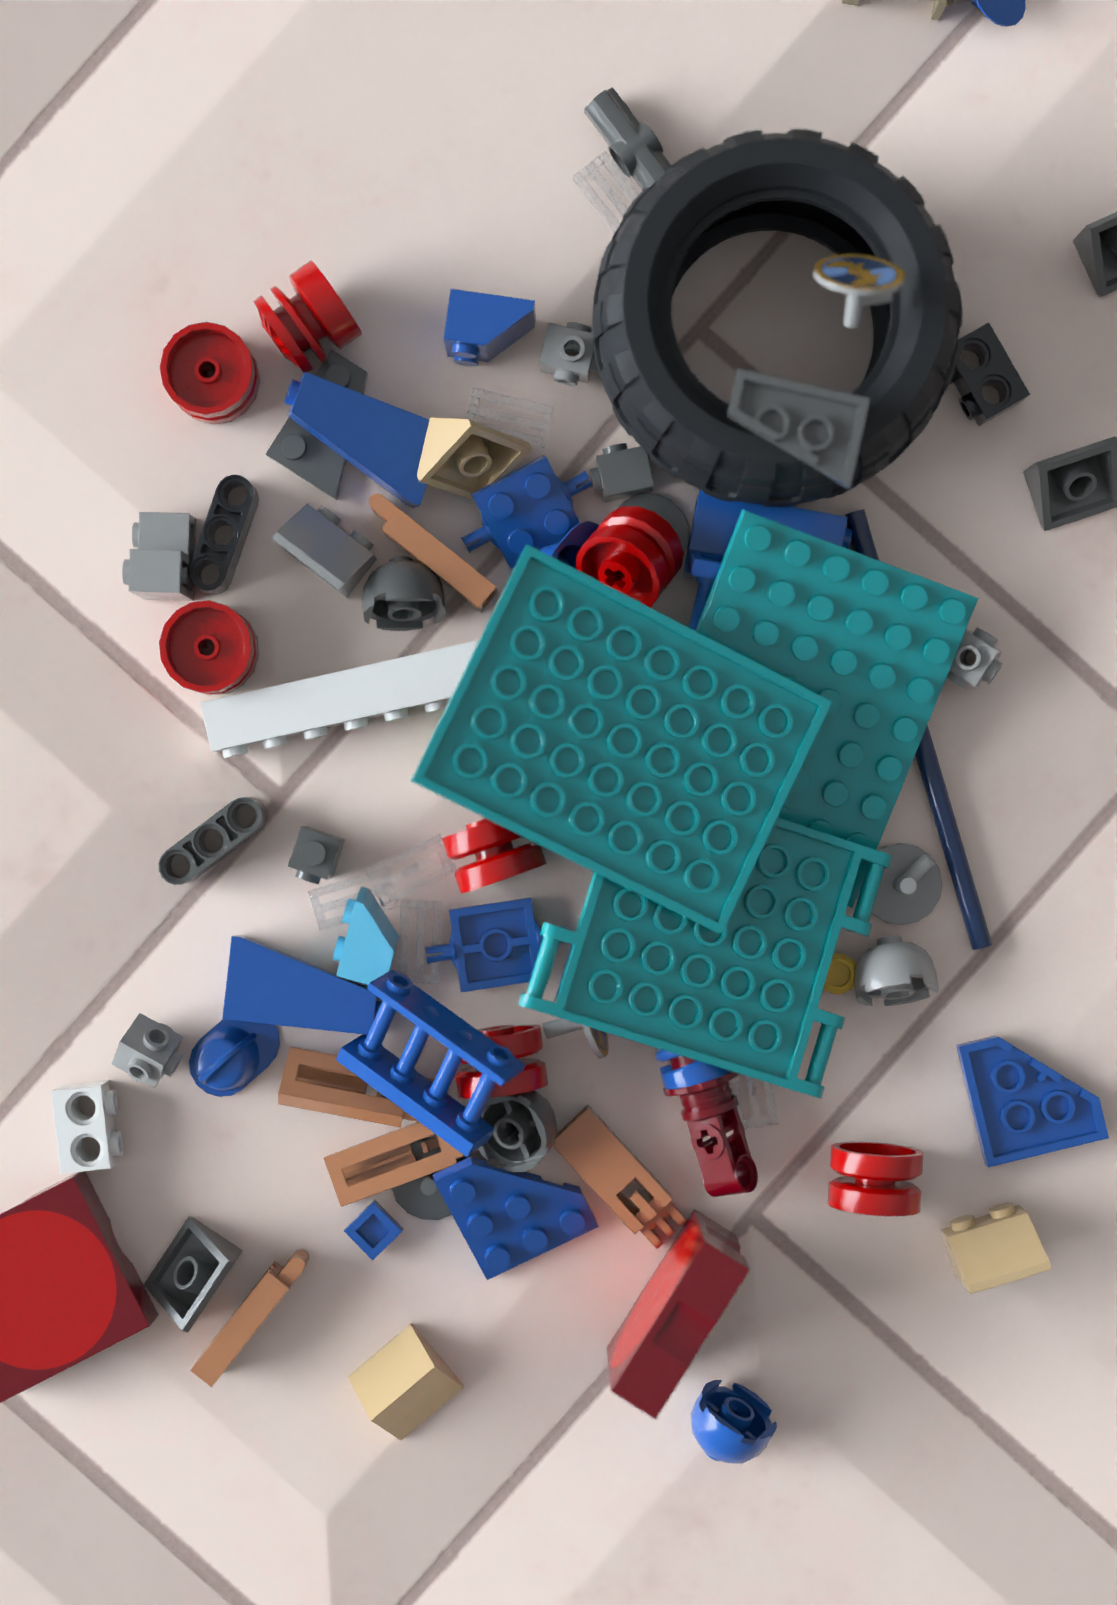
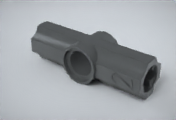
M613 87L601 92L585 107L584 113L609 145L608 150L614 162L627 177L630 178L632 176L642 191L650 188L653 183L666 173V169L671 164L662 154L663 148L658 138L643 121L641 123L638 122L627 104Z

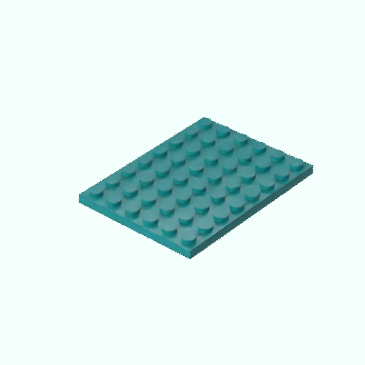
M742 509L695 631L832 701L778 818L877 850L979 598ZM861 860L848 907L853 908L862 887L868 863Z
M527 544L410 781L712 931L722 934L832 701Z

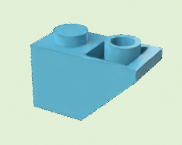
M361 886L356 900L348 898L342 918V923L349 924L346 937H338L332 960L340 961L336 974L337 977L369 985L370 982L391 970L399 935L370 889Z

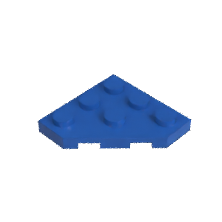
M996 1035L956 1045L984 1163L988 1168L1109 1138L1099 1097Z
M471 1156L433 1174L434 1183L487 1280L599 1227L580 1186L565 1182L563 1185L542 1180L540 1175L529 1172H507L504 1169L487 1165L485 1160Z

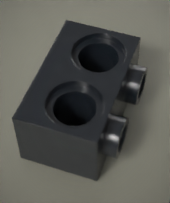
M989 322L958 339L957 362L949 384L954 383L962 396L959 398V404L969 420L975 419L978 426H981L1018 405L1030 395ZM961 351H973L979 358V366L977 368L965 366L961 360ZM983 386H992L998 391L1000 397L998 404H989L983 399L981 394Z

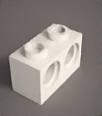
M109 1080L63 1085L52 1090L51 1096L60 1174L110 1169L118 1163V1156L123 1155V1139L121 1132L115 1131L113 1115L118 1114V1096L115 1090H110ZM80 1096H88L95 1102L96 1111L93 1116L85 1115L80 1111L78 1107ZM85 1137H92L99 1142L101 1148L99 1156H90L85 1152L83 1148Z

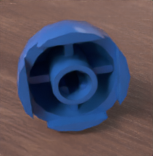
M713 1380L705 1384L694 1404L691 1413L692 1433L700 1447L711 1459L725 1463L743 1464L759 1456L767 1447L777 1428V1423L775 1421L772 1424L768 1418L772 1410L756 1393L737 1383L732 1385L733 1390L719 1386L722 1380Z

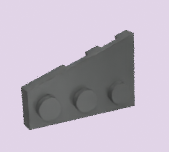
M331 350L326 357L327 360L323 362L315 376L363 394L368 377L367 371ZM288 418L266 452L267 457L337 500L347 460L291 418Z
M738 369L727 416L849 489L852 483L870 398Z

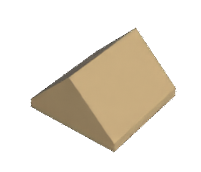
M430 417L417 478L419 482L474 501L471 496L472 493L509 474L532 450L529 442L469 419Z
M412 1323L348 1376L370 1420L399 1440L404 1439L464 1388L463 1383Z

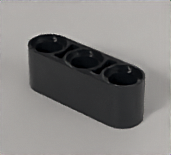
M233 474L226 476L218 484L189 566L190 581L195 587L207 594H221L230 586L258 507L259 496L257 490L241 475ZM238 486L247 488V499L242 505H229L228 494L233 488ZM224 525L232 526L234 530L232 541L227 545H217L214 539L217 529ZM217 564L220 568L218 581L211 585H204L201 579L202 570L207 565Z

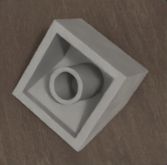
M307 503L274 534L272 539L294 558L348 598L377 560L375 555L370 552L374 545L355 530L349 536L337 527L341 519L323 505L318 510H315Z

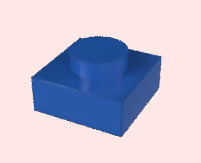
M375 1199L344 1229V1232L372 1261L403 1231L402 1226Z

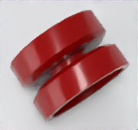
M211 322L188 325L175 333L163 349L160 362L162 384L179 408L196 421L213 425L232 422L246 413L256 399L260 384L257 362L240 336L226 326ZM214 368L216 370L215 374L208 378L207 371Z
M623 506L610 512L597 530L586 540L577 553L575 569L651 608L681 569L684 552L680 538L669 522L654 511L639 506Z
M210 600L191 602L176 610L164 624L159 640L160 659L168 675L183 688L209 696L228 694L243 686L254 673L259 658L258 637L250 622L227 605ZM211 640L215 645L214 652L210 655H204L203 648H208L206 642Z
M486 818L465 825L466 830L442 838L448 858L457 860L475 854L477 859L473 863L459 867L454 873L461 894L547 864L540 845L530 842L514 848L512 840L522 836Z
M500 1025L478 1029V1031L496 1044L510 1050L517 1059L536 1054L543 1048L540 1025ZM534 1058L519 1059L526 1065L524 1070L502 1087L496 1084L490 1098L530 1092L548 1086L545 1062ZM464 1059L461 1062L462 1064H469ZM475 1067L464 1068L456 1074L458 1098H471L482 1075Z
M839 1142L832 1144L830 1167L844 1176L829 1182L828 1205L837 1210L871 1216L893 1217L918 1214L921 1207V1190L913 1183L907 1182V1180H913L922 1175L924 1153L912 1147L878 1142Z

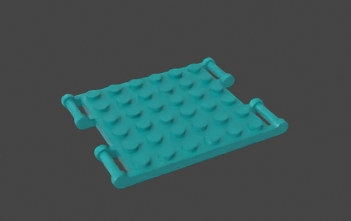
M777 817L722 934L712 931L593 872L576 931L543 922L540 935L544 936L527 992L526 994H521L518 1005L821 1099L825 1088L821 1086L836 1032L837 1029L842 1030L845 1020L843 1016L818 1009L821 994L841 928L869 937L872 924L869 923L884 869H889L892 855ZM862 860L868 863V867L853 917L845 915ZM561 941L571 944L555 1000L551 1002L542 998ZM813 1021L820 1023L821 1026L805 1080L797 1078Z

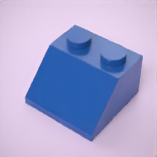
M450 289L443 338L447 356L454 357V363L464 366H478L479 361H491L535 328V301Z

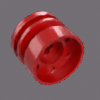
M312 260L289 275L290 282L296 292L295 296L289 299L278 287L274 286L270 289L280 304L278 308L272 310L262 295L253 301L258 309L262 322L261 325L285 359L297 366L303 374L313 370L303 354L309 348L321 363L327 360L319 342L323 338L327 337L341 350L362 335L351 313Z

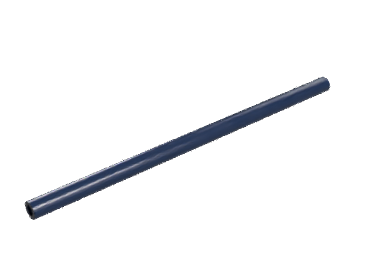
M861 509L844 515L848 517V528L852 529L851 540L855 552L879 560L865 510ZM927 724L915 757L972 950H978L991 946L992 941Z

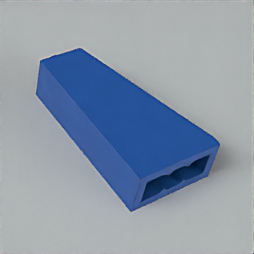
M307 372L301 376L300 381L292 379L284 400L285 404L291 405L287 415L289 418L402 503L412 508L420 506L427 484L419 482L417 472L429 419Z
M700 490L696 499L683 577L696 578V576L691 575L687 567L690 549L725 555L742 509L847 549L850 548L852 529L846 528L848 519L846 516L791 506L778 508L764 507L761 504H749L740 501L729 502L716 499Z
M231 936L222 1020L368 1035L382 1001H378L379 998L362 984L337 977L333 972L248 937Z

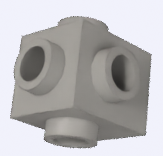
M549 322L539 360V371L554 375L553 380L564 385L577 386L578 381L587 383L590 372L598 373L593 333H590L591 328L576 322H567V326ZM575 352L578 355L572 357L568 356L567 353Z
M979 627L974 632L966 628L947 678L966 689L969 683L974 687H979L983 681L990 684L1003 663L998 661L1002 651L994 647L998 639ZM971 650L975 652L977 657L973 665H969L966 660V656Z
M139 1013L120 1040L112 1065L127 1072L134 1080L145 1082L156 1088L164 1074L171 1077L183 1057V1055L177 1052L183 1036L174 1032L169 1026L158 1023Z

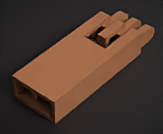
M373 494L369 498V505L373 512L386 522L381 529L385 536L419 563L430 568L441 581L482 612L498 592L497 587L383 495Z
M295 1047L289 1048L278 1092L279 1105L400 1128L403 1119L419 1122L377 1091L376 1096L367 1095L368 1084L336 1061L337 1055ZM427 1078L429 1081L433 1083L434 1079Z
M589 1105L582 1109L556 1134L553 1147L634 1234L640 1231L655 1248L658 1249L664 1244L661 1237L653 1231L655 1228L659 1227L669 1238L676 1232L665 1220L669 1215L681 1227L688 1221L671 1202L673 1198L670 1192ZM633 1179L652 1198L647 1202L638 1190L633 1192L629 1198L640 1210L621 1192Z
M416 1122L330 1154L323 1159L340 1206L343 1207L450 1167L460 1162L459 1157L464 1155L436 1135L435 1138L420 1144L424 1153L440 1147L441 1152L417 1161L410 1143L435 1133L420 1122Z
M305 1249L296 1250L283 1267L276 1261L272 1263L199 1356L190 1370L210 1387L215 1384L302 1273L310 1258L309 1253Z

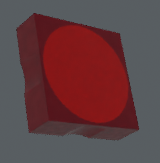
M85 1171L74 1173L0 1214L1 1403L146 1329L159 1315L133 1263L118 1245L111 1226V1220Z
M695 1209L607 1346L611 1392L655 1420L750 1271L746 1258L740 1254L741 1246L736 1235Z

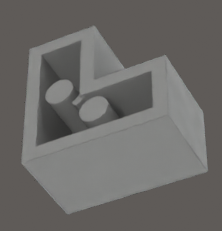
M139 512V523L134 522L132 527L133 547L138 549H130L129 559H124L122 567L124 585H129V592L143 599L194 601V585L190 581L189 566L195 552L196 518L190 513Z

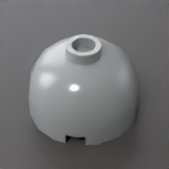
M898 935L877 939V946L867 949L858 959L854 969L856 1000L862 1005L873 1006L872 998L885 999V1006L907 1004L930 997L929 989L936 993L939 991L937 973L932 958L925 949L917 944L902 942V937Z

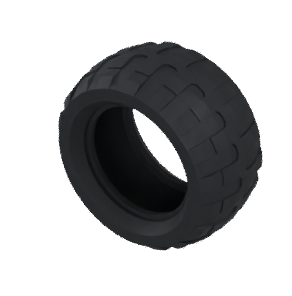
M791 129L787 133L763 134L762 130L747 131L723 140V143L707 150L701 148L679 159L666 169V173L659 180L653 183L650 188L643 190L630 204L611 242L607 245L599 268L593 303L592 331L594 353L600 379L603 382L619 423L663 471L674 478L678 477L716 499L729 502L740 501L749 504H761L764 507H789L823 498L828 499L855 488L893 463L925 429L939 406L941 398L954 374L957 362L959 329L962 326L963 308L958 283L955 282L952 269L954 260L940 224L935 225L932 217L924 208V198L915 186L904 176L897 178L889 169L879 164V156L855 143H851L850 147H847L836 141L823 139L821 132L808 129ZM749 232H790L812 239L836 255L855 254L871 256L895 264L904 272L903 286L892 293V301L887 304L870 306L874 339L872 355L864 380L850 393L870 398L852 483L849 489L727 416L729 404L710 392L694 375L683 358L673 328L672 297L688 269L699 257L719 243Z

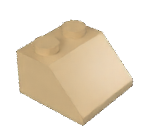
M1013 1203L999 1204L990 1208V1214L975 1219L973 1215L960 1216L951 1220L949 1227L941 1229L955 1277L970 1294L1052 1269L1030 1216L1020 1205L1014 1206Z

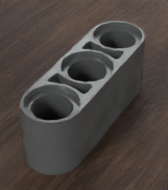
M252 797L237 798L164 852L158 863L161 877L173 885L186 884L196 880L262 830L268 819L265 805L260 800ZM244 804L251 805L257 814L255 823L249 828L243 827L237 820L238 809ZM211 829L218 830L223 837L222 848L215 853L209 851L204 844L205 834ZM178 854L184 855L190 862L189 872L184 877L177 876L171 868V862Z

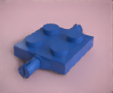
M542 455L471 494L480 511L483 527L461 537L469 553L491 541L500 549L508 566L512 569L515 567L527 544L540 551L545 546L559 543L574 526L580 523L574 512L571 497L592 487L593 484L586 471L563 482L555 475L547 457Z
M529 897L449 909L452 930L449 944L425 946L426 954L442 952V954L426 956L427 964L452 960L458 971L460 991L468 992L530 982L544 936L540 935L541 930L534 919L532 900Z

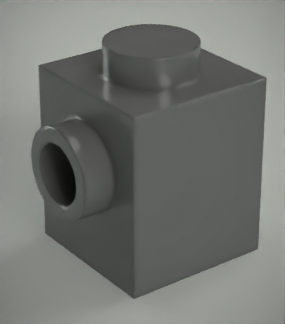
M626 443L615 444L603 448V454L596 456V468L590 469V476L594 493L602 492L604 502L653 491L654 483L647 452L641 446L627 449Z
M302 826L288 867L297 869L295 877L314 884H319L321 878L331 879L333 878L345 839L308 826Z

